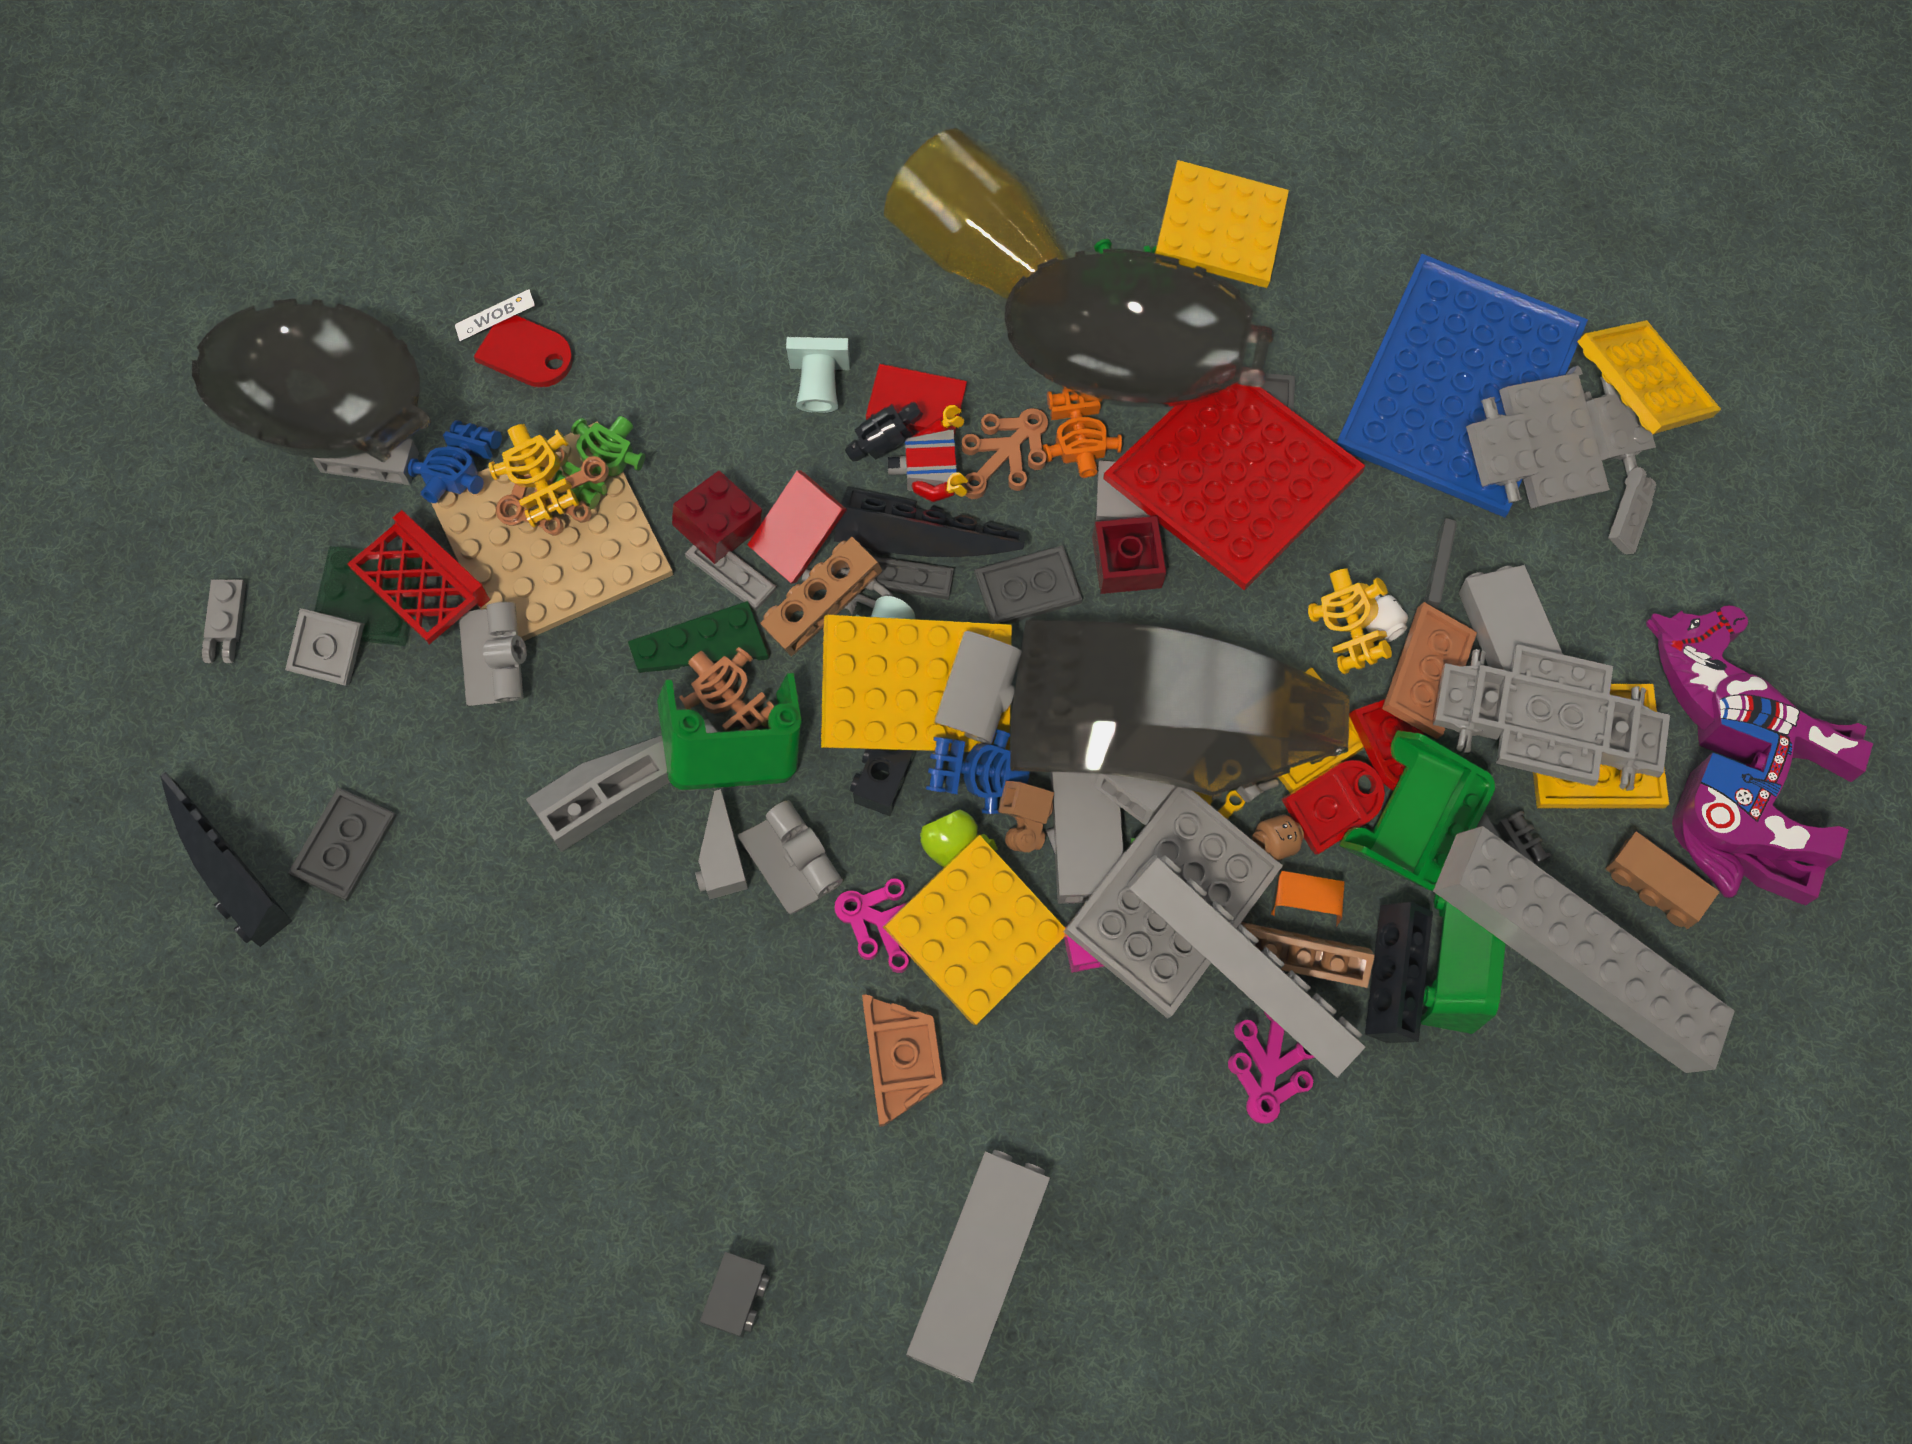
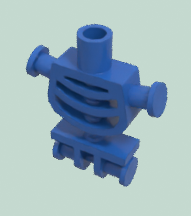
M455 420L451 424L450 432L445 431L443 434L447 447H439L430 451L424 462H419L417 458L410 459L408 463L409 475L416 477L418 474H421L426 484L421 491L423 498L430 503H437L445 491L461 494L468 488V491L472 494L479 493L483 488L484 481L482 477L478 476L476 465L469 454L490 460L493 456L490 448L497 449L502 441V435L499 431L489 432L486 427L480 426L477 428L472 423L463 425L462 421Z
M996 730L997 734L993 745L986 743L975 745L967 755L966 761H962L965 741L934 737L933 740L936 741L935 753H931L930 758L936 759L935 768H928V773H931L930 786L926 785V790L946 791L951 794H957L960 774H964L967 790L972 795L985 798V808H982V813L998 814V797H1002L1005 782L1014 781L1027 784L1029 768L1012 764L1014 752L1005 748L1009 737L1012 738L1013 734L1002 730ZM949 743H952L951 752L948 755ZM944 761H949L948 770L943 769ZM944 776H947L945 788H943Z

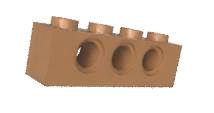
M853 537L847 542H840L834 548L833 555L824 563L820 562L814 566L809 573V577L802 584L793 586L787 593V598L779 606L775 605L765 613L764 620L760 624L791 657L824 627L825 615H837L882 572L879 563ZM842 568L850 569L846 577L841 579L835 578L838 570ZM820 589L827 590L823 599L813 600V595L816 591ZM794 612H804L803 617L799 621L790 622V617Z
M1244 922L1240 923L1259 940L1255 946L1260 951L1267 947L1285 964L1281 970L1288 972L1292 970L1298 974L1368 988L1374 954L1370 948Z

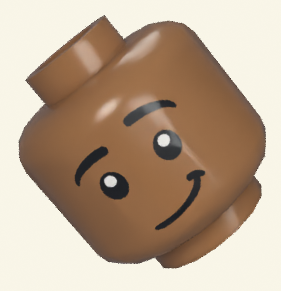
M1280 815L1261 821L1257 825L1252 839L1278 861L1296 855L1299 852L1304 833L1299 823L1287 815Z

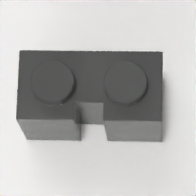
M725 1252L700 1322L743 1338L745 1330L751 1332L758 1315V1311L753 1310L756 1297H764L770 1281V1276L765 1275L767 1271L766 1266Z

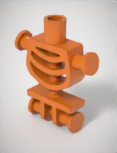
M1096 385L1087 390L1076 387L1075 394L1070 395L1068 389H1062V393L1052 394L1051 391L1047 392L1051 420L1071 419L1058 427L1055 445L1048 446L1044 444L1042 446L1046 454V461L1051 462L1052 458L1061 455L1064 463L1077 462L1080 477L1095 476L1098 472L1095 459L1104 458L1106 449H1117V453H1121L1122 447L1121 434H1118L1117 437H1106V427L1100 420L1083 417L1099 414L1101 404L1100 400L1098 401ZM1071 401H1077V404H1071Z

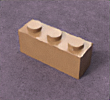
M1637 831L1624 842L1605 868L1611 873V877L1615 882L1622 886H1629L1639 893V898L1645 904L1658 907L1667 914L1666 917L1671 923L1686 929L1699 922L1720 892Z

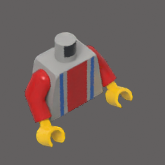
M949 405L945 408L943 417L911 438L906 439L905 456L887 457L888 475L906 474L907 490L914 491L915 494L931 502H936L953 495L965 496L967 490L961 484L967 483L968 479L961 473L956 472L954 430H950L951 425L956 428L964 425L962 417H955V415L961 412V409L955 405Z

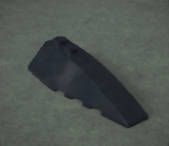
M848 486L841 501V504L847 510L836 524L834 537L835 542H847L853 537L862 547L870 548L877 554L895 553L923 557H967L1022 550L1026 533L991 522H986L983 526L977 525V521L973 517L964 514L953 518L947 516L944 513V509L932 506L930 510L916 507V500Z
M163 773L160 777L168 808L177 832L196 870L218 901L214 906L226 919L232 916L238 924L233 929L245 943L252 940L261 947L292 922L291 918L179 784L168 773Z

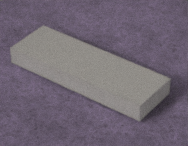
M694 545L685 553V557L740 600L743 602L748 601L749 606L755 611L776 590V586L731 551L716 564Z

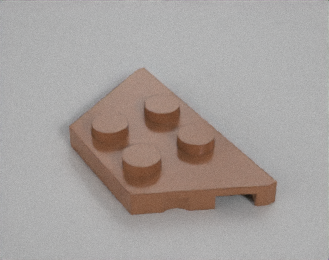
M862 995L879 1127H882L943 1086L934 1018L931 1015L918 1011L907 1010L906 1007L894 1003L889 1004L874 999L870 995Z

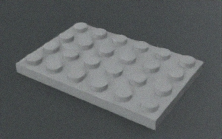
M1182 781L1145 825L1063 931L1167 1019L1172 1017L1211 962L1136 895L1127 883L1154 854L1159 859L1166 855L1182 870L1178 876L1184 882L1189 878L1196 882L1208 893L1203 899L1210 905L1214 901L1219 903L1233 916L1229 923L1237 928L1283 866Z

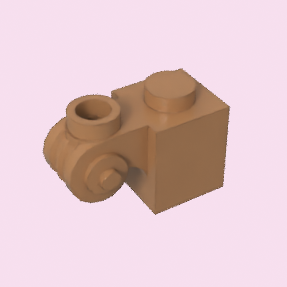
M1005 782L998 812L1014 817L1018 823L1017 828H1011L1006 834L1005 841L1010 849L1029 853L1034 849L1040 850L1045 842V833L1042 831V828L1053 811L1052 800L1054 792L1022 782Z

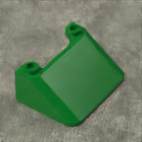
M1397 730L1391 743V754L1398 763L1405 766V769L1374 831L1371 832L1362 827L1351 828L1345 833L1339 846L1408 881L1433 891L1456 834L1477 827L1495 791V781L1487 771L1427 736Z

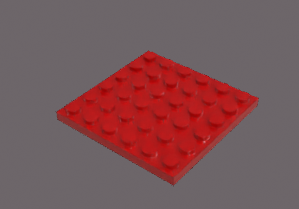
M1223 360L1105 471L1103 480L1150 517L1157 516L1159 524L1245 591L1364 472L1365 465L1227 361Z

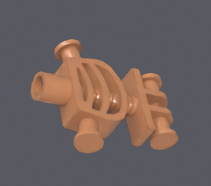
M738 647L736 649L738 653L732 660L723 656L715 664L703 651L698 652L689 660L688 664L700 677L691 684L694 690L693 693L686 697L679 696L686 709L691 710V708L699 703H702L708 712L714 714L725 712L732 708L736 714L722 725L725 732H730L739 723L743 727L738 731L755 730L760 725L764 729L768 727V716L775 706L768 701L766 702L767 707L760 713L756 710L767 701L764 693L758 694L747 705L742 701L749 685L746 673L741 668L747 661L751 662L753 660L747 652ZM730 670H732V675L726 683L724 680L727 678ZM740 677L742 683L737 693H735L733 688ZM716 689L715 692H712V693H710V694H704V693H707V692H710V691ZM722 698H724V700H726V702L720 703V704H716V705H714V704L711 703V702L718 701V700H720V699H722ZM750 714L756 719L751 724L745 720Z

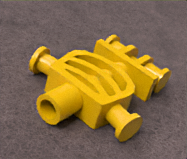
M525 424L511 427L507 432L514 447L502 453L504 462L497 464L494 461L489 462V469L494 480H499L501 475L507 474L509 480L520 487L537 488V492L519 500L520 505L527 509L524 512L530 525L534 528L537 526V522L543 519L547 521L553 519L551 512L555 510L561 515L565 513V508L572 505L575 507L579 506L578 499L571 489L572 485L568 480L564 478L551 485L548 484V481L560 469L561 461L555 450L562 445H569L562 433L557 429L555 431L556 435L547 440L542 435L531 438ZM517 475H530L532 478L518 479ZM567 490V494L559 497L558 494ZM551 498L553 504L548 506L545 500ZM538 504V508L532 511L529 510V508Z
M1340 569L1330 573L1334 592L1321 597L1322 605L1310 604L1308 614L1312 622H1317L1323 617L1325 625L1330 630L1351 632L1352 640L1332 647L1334 653H1345L1348 651L1350 653L1348 657L1343 655L1337 657V665L1341 673L1347 674L1354 667L1358 670L1364 668L1365 660L1370 665L1377 663L1379 658H1391L1392 651L1386 640L1380 641L1379 645L1375 647L1373 643L1387 637L1386 631L1377 630L1364 635L1362 630L1370 625L1378 615L1379 607L1375 597L1380 594L1384 596L1388 593L1384 582L1377 577L1370 586L1364 583L1352 585L1348 569ZM1335 607L1344 608V612L1336 613ZM1337 618L1346 619L1348 626H1342L1337 621Z

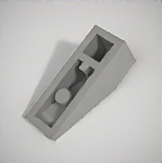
M381 435L315 453L313 461L321 473L411 485L412 477L408 473V463L412 458L418 459L419 452L414 441L404 435H394L393 437Z
M721 789L714 791L698 860L701 871L695 872L700 892L706 890L709 899L748 889Z

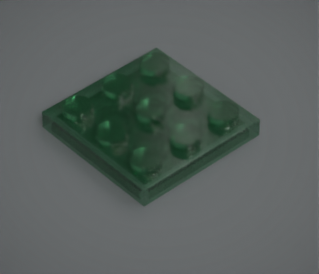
M329 546L314 611L364 624L360 640L362 642L406 646L410 626L347 565L363 550ZM421 557L407 558L406 570L422 569L423 559ZM401 558L385 559L384 571L399 570ZM369 559L360 568L364 572L377 571L379 559ZM406 577L404 590L418 589L421 577ZM383 578V590H397L398 578ZM403 597L402 608L404 610L414 609L416 597Z

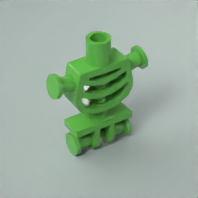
M618 416L609 429L598 423L588 427L587 421L584 418L578 419L573 424L571 432L574 435H580L576 448L583 462L588 458L585 452L589 448L593 456L599 457L606 462L609 468L608 476L615 477L621 474L627 464L634 466V469L640 471L643 467L645 454L642 452L639 454L633 453L630 441L625 439L634 428L632 423L626 418ZM594 441L598 443L599 448L593 443ZM568 461L561 466L563 472L569 476L581 471L579 467ZM595 467L592 471V474L596 473L600 475L602 471L601 467ZM561 470L557 471L553 483L566 478ZM589 481L572 489L578 502L583 501L587 503L590 509H594L597 506L601 494L605 495L607 493L604 482L595 484Z

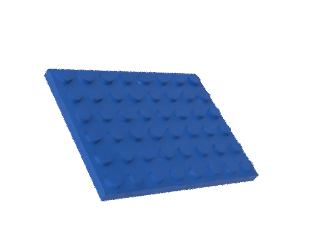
M1421 254L1336 444L1354 456L1506 518L1512 503H1508L1505 486L1493 484L1482 487L1466 426L1486 419L1481 401L1487 398L1495 397L1498 414L1506 416L1499 392L1500 389L1565 375L1577 348V341L1581 338L1588 319ZM1522 479L1517 482L1518 488L1521 484Z

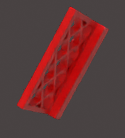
M401 510L392 517L395 524L347 563V565L430 645L476 604L482 608L490 601V598L479 581ZM396 536L403 540L402 551H387V544ZM421 557L423 559L422 569L406 570L407 558ZM401 558L399 570L384 571L385 559ZM369 559H379L377 571L364 572L360 567ZM441 576L442 588L426 589L427 577ZM421 577L419 589L404 590L405 578ZM383 578H398L397 590H383ZM461 595L465 599L456 608H446L447 596ZM425 596H441L440 607L424 609ZM403 597H418L417 609L404 610L402 608ZM423 616H439L438 624L427 632L422 628Z

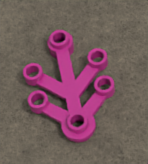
M890 879L885 884V887L865 895L857 891H846L839 895L835 901V913L842 922L851 924L858 941L860 957L865 960H871L878 954L877 942L869 938L864 921H867L878 928L889 956L890 969L896 973L904 972L909 965L908 956L905 952L901 951L899 944L887 933L883 926L905 904L884 912L870 908L888 899L893 901L900 900L905 892L903 882L899 879ZM892 885H898L901 891L898 894H891L888 889ZM848 902H855L857 908L854 911H848L845 909V905ZM865 944H871L874 947V951L870 954H865L862 951V947ZM895 957H902L905 963L901 967H896L892 961Z
M1266 1012V1017L1271 1021L1266 1053L1256 1037L1258 1029L1253 1021H1241L1234 1028L1236 1038L1243 1042L1262 1074L1260 1086L1250 1072L1252 1061L1246 1053L1234 1054L1228 1060L1230 1071L1237 1075L1249 1095L1246 1104L1247 1112L1255 1122L1260 1124L1273 1122L1280 1113V1104L1296 1093L1309 1091L1313 1086V1078L1310 1073L1300 1071L1290 1077V1082L1274 1091L1277 1076L1300 1061L1312 1059L1314 1056L1306 1054L1303 1046L1297 1043L1293 1050L1280 1057L1284 1029ZM1243 1025L1249 1028L1250 1034L1248 1037L1242 1032ZM1237 1058H1240L1244 1063L1242 1070L1236 1065ZM1299 1076L1303 1077L1306 1084L1304 1088L1300 1087L1298 1084ZM1263 1100L1268 1104L1269 1109L1267 1112L1263 1111L1261 1107Z

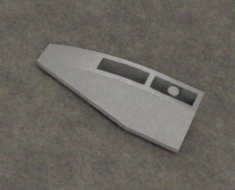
M708 719L704 720L706 733L717 732ZM662 736L582 763L526 799L561 852L670 783L667 775Z

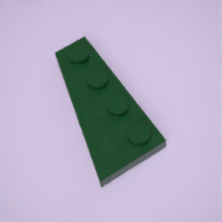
M748 601L628 641L638 673L680 669V667L690 666L688 664L689 660L700 651H703L713 663L719 661L723 656L732 660L738 653L736 651L738 647L747 652L753 659L758 661L769 660Z

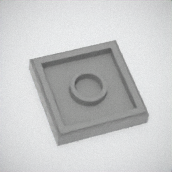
M300 608L285 670L349 686L364 624Z

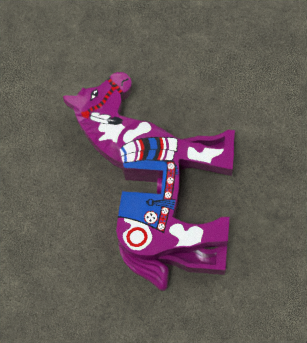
M1730 605L1723 606L1716 611L1702 616L1685 614L1683 611H1680L1672 618L1653 614L1651 619L1647 620L1646 625L1658 638L1661 663L1675 697L1692 721L1698 725L1699 746L1745 763L1741 764L1712 753L1690 773L1672 819L1675 837L1680 845L1689 852L1696 865L1713 881L1724 897L1732 898L1736 896L1743 876H1745L1759 888L1806 906L1818 898L1826 868L1841 859L1849 830L1841 826L1819 828L1802 825L1782 814L1773 806V803L1785 783L1792 758L1810 760L1850 782L1866 771L1873 743L1863 740L1867 726L1859 723L1836 725L1821 719L1811 718L1794 706L1768 681L1756 675L1748 674L1723 659L1722 654L1729 643L1733 642L1748 625V618L1740 608ZM1795 861H1802L1805 863L1813 864V866L1802 865Z

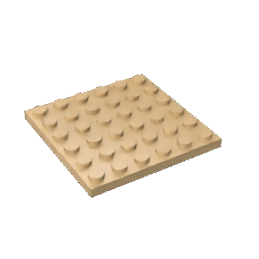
M569 433L564 436L569 445H562L560 448L567 453V461L581 469L583 461L576 448L580 435ZM594 441L593 443L599 448L598 443ZM587 448L585 454L588 457L593 456L589 448ZM556 452L560 459L561 452ZM489 468L478 472V476L482 477L484 481L483 488L479 493L472 494L468 491V488L461 494L445 491L437 503H431L459 564L482 584L490 598V601L480 610L487 609V605L491 603H515L518 636L523 641L673 575L672 569L623 472L615 477L608 476L603 481L607 488V493L605 495L601 494L599 503L594 509H591V517L588 521L580 523L569 514L563 513L560 515L557 510L551 512L552 515L558 517L563 522V530L556 536L546 533L541 527L536 526L533 528L530 523L524 521L518 525L509 526L498 519L496 514L497 503L502 497L511 494L515 483L509 480L507 474L501 475L499 480H494ZM563 472V476H565V477H568V476H569L568 474H566V473ZM527 487L525 496L535 492L536 487ZM511 506L508 513L510 516L515 515L517 507ZM535 506V507H533V508H531V509H529V510L532 511V510L538 508L539 506ZM581 507L577 510V517L584 516L585 508ZM553 520L549 523L548 528L550 531L556 529L557 522Z

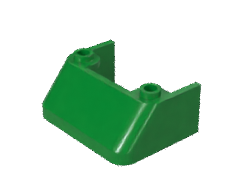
M787 673L776 693L778 705L769 713V729L706 733L704 719L696 711L689 709L676 710L672 680H665L657 699L667 775L670 783L681 790L777 784L789 781L797 770L801 715L794 673Z
M1436 894L1433 899L1434 908L1439 909L1440 917H1444L1437 979L1433 982L1432 987L1427 986L1424 992L1423 1005L1428 1007V1011L1422 1015L1421 1024L1473 1034L1495 1017L1498 1011L1506 943Z

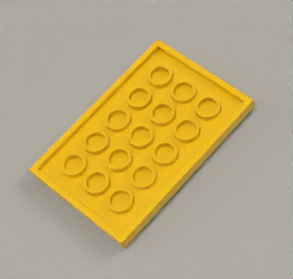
M825 615L821 748L935 751L936 741L933 739L934 737L965 741L964 752H970L975 745L982 742L966 737L964 735L965 732L937 724L934 720L963 633L971 631L1011 645L1012 625ZM1010 706L1005 712H1002L997 727L998 730L1010 733ZM995 733V736H994V739H993V742H992L991 745H993L997 733ZM1010 737L1005 748L1006 750H1009ZM949 743V749H948V751H950V752H951V745H952V743Z

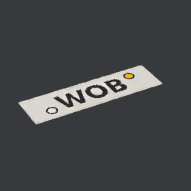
M528 289L457 323L455 328L459 341L535 306L530 290Z

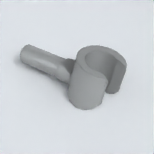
M1250 778L1236 791L1245 802L1249 803L1264 791L1277 787L1279 783L1277 779H1273L1257 786Z

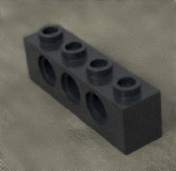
M866 749L862 758V763H865L864 769L861 774H855L850 787V791L854 792V803L891 816L917 751L897 750L890 752L883 749ZM880 770L889 774L888 778L881 781L874 779L872 775Z
M1413 902L1380 905L1365 1035L1385 1043L1419 1042L1433 911Z

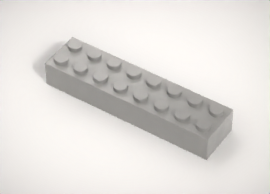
M1154 854L1127 883L1129 888L1338 1078L1365 1048L1358 1040L1362 1034L1344 1017L1341 1016L1338 1021L1332 1017L1337 1011L1317 993L1310 997L1306 992L1311 987L1292 970L1286 975L1281 970L1285 964L1267 947L1260 951L1255 946L1259 940L1242 924L1237 928L1229 922L1233 916L1219 903L1214 901L1212 905L1208 904L1203 899L1208 893L1191 878L1184 882L1178 876L1182 870L1166 855L1159 859Z

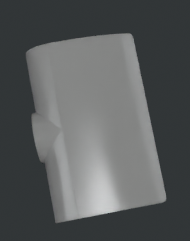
M497 602L488 604L487 609L468 611L459 619L466 704L474 706L523 699L521 664L526 660L527 650L523 639L518 636L516 604L513 602Z
M965 631L934 720L935 723L965 732L964 735L975 741L992 744L1002 712L1008 709L1014 696V686L1011 684L1022 651L1001 641L971 631Z
M789 800L777 804L766 814L767 820L738 834L741 843L790 915L814 903L836 889L843 882V879L825 854L826 851L813 830L807 827Z

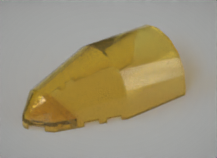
M957 128L938 133L927 140L909 157L896 175L887 193L884 217L944 271L963 276L975 285L985 286L993 290L995 294L1025 308H1038V306L1058 305L1059 308L1066 304L1069 278L1068 261L1027 187L965 132Z

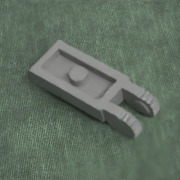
M1641 467L1631 469L1627 475L1628 477L1625 479L1626 489L1608 537L1624 554H1634L1636 552L1653 503L1652 499L1655 493L1654 489L1656 488V482L1651 477L1646 478V471Z
M211 580L202 644V658L205 663L214 662L216 642H223V661L225 663H232L234 661L236 642H239L246 588V583L243 580Z

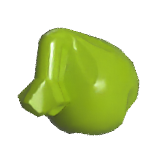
M959 809L923 826L920 833L921 845L927 855L944 868L978 836V826L972 816ZM980 834L994 851L998 849L994 839H989L987 835Z

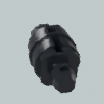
M911 402L903 406L902 411H899L891 404L876 414H871L870 418L862 422L855 429L859 440L855 439L848 444L845 452L854 462L866 457V453H869L877 460L892 450L895 451L899 445L913 435L909 424H915L921 419L923 415L922 410L916 402Z

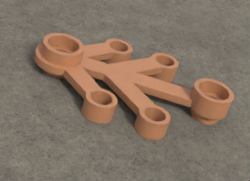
M1027 409L1017 418L999 419L995 414L983 416L981 429L985 434L993 435L997 431L1017 430L1011 437L979 439L974 434H967L963 437L962 451L967 455H974L978 452L997 451L977 473L973 472L965 476L968 482L963 483L962 486L967 490L966 497L970 499L981 498L986 492V481L1008 458L1010 466L1008 485L1014 491L1023 490L1026 486L1027 476L1022 471L1020 445L1027 438L1030 446V453L1028 455L1029 467L1033 470L1044 468L1046 454L1042 451L1040 435L1047 430L1048 419L1041 410ZM1036 419L1038 423L1030 424L1028 420ZM991 421L994 422L996 425L993 427H988L985 425V423ZM968 442H974L976 446L967 447L965 444ZM1040 457L1042 461L1036 463L1032 460V458ZM1015 477H1019L1023 481L1021 483H1015L1012 481V479ZM972 480H977L980 484L977 486H972L969 484V482Z
M558 448L555 452H561V467L567 462L568 456L562 448ZM591 456L584 460L581 471L565 479L571 483V489L589 481L597 484L603 482L608 477L609 468L601 458ZM600 466L602 469L601 474L593 476V469ZM556 474L548 481L549 485L553 483ZM518 475V479L532 478L530 475ZM515 484L511 494L499 500L496 506V514L502 523L509 526L518 525L523 521L529 523L524 512L527 509L522 507L519 500L525 498L527 487H520ZM551 498L545 500L548 506L553 504ZM579 502L577 507L572 505L565 508V513L571 515L573 519L580 523L588 521L591 517L590 507L582 502ZM516 506V514L510 516L508 513L509 508ZM581 507H584V516L580 518L577 517V510ZM552 515L553 519L549 521L543 519L537 522L538 527L543 528L546 533L552 536L559 535L563 530V522L554 515ZM556 520V529L550 531L548 528L549 523Z

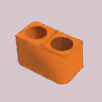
M1281 871L1276 881L1271 915L1275 916L1276 906H1288L1337 915V927L1342 920L1344 881Z

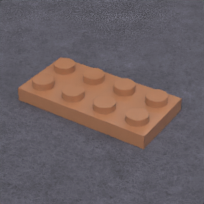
M1425 602L1418 606L1382 709L1435 739L1441 737L1444 734L1445 728L1433 725L1442 668L1445 663L1461 667L1466 666L1477 632Z

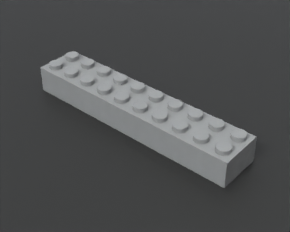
M1484 826L1456 834L1433 892L1685 1073L1716 1069L1735 1012L1732 1008Z

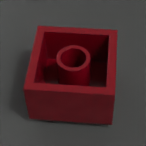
M718 470L673 504L672 525L716 564L728 552L733 551L755 534L761 523L762 509Z
M1157 516L1095 522L1092 540L1100 594L1162 588L1166 568Z

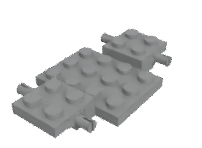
M1578 373L1502 388L1499 392L1506 416L1498 414L1495 397L1487 398L1481 401L1486 419L1466 426L1482 487L1493 484L1505 486L1508 503L1522 500L1517 482L1523 479L1531 509L1610 490L1602 462L1612 459H1623L1626 474L1628 475L1631 469L1638 467L1636 455L1640 452L1656 448L1652 433L1640 424V418L1632 408H1629L1622 402L1621 395L1614 386L1607 383L1603 377H1600L1605 395L1586 402Z
M1517 644L1513 650L1510 671L1484 666L1486 652L1483 650L1480 655V650L1472 651L1471 666L1461 667L1445 663L1442 668L1433 725L1459 732L1456 749L1460 752L1463 747V752L1471 751L1472 736L1478 735L1495 740L1500 736L1496 764L1590 786H1595L1598 782L1600 764L1607 765L1622 771L1619 787L1622 790L1626 787L1627 791L1634 789L1635 774L1637 773L1658 778L1664 773L1670 715L1655 712L1644 706L1646 689L1643 687L1640 690L1639 686L1633 687L1631 689V699L1610 695L1613 666Z

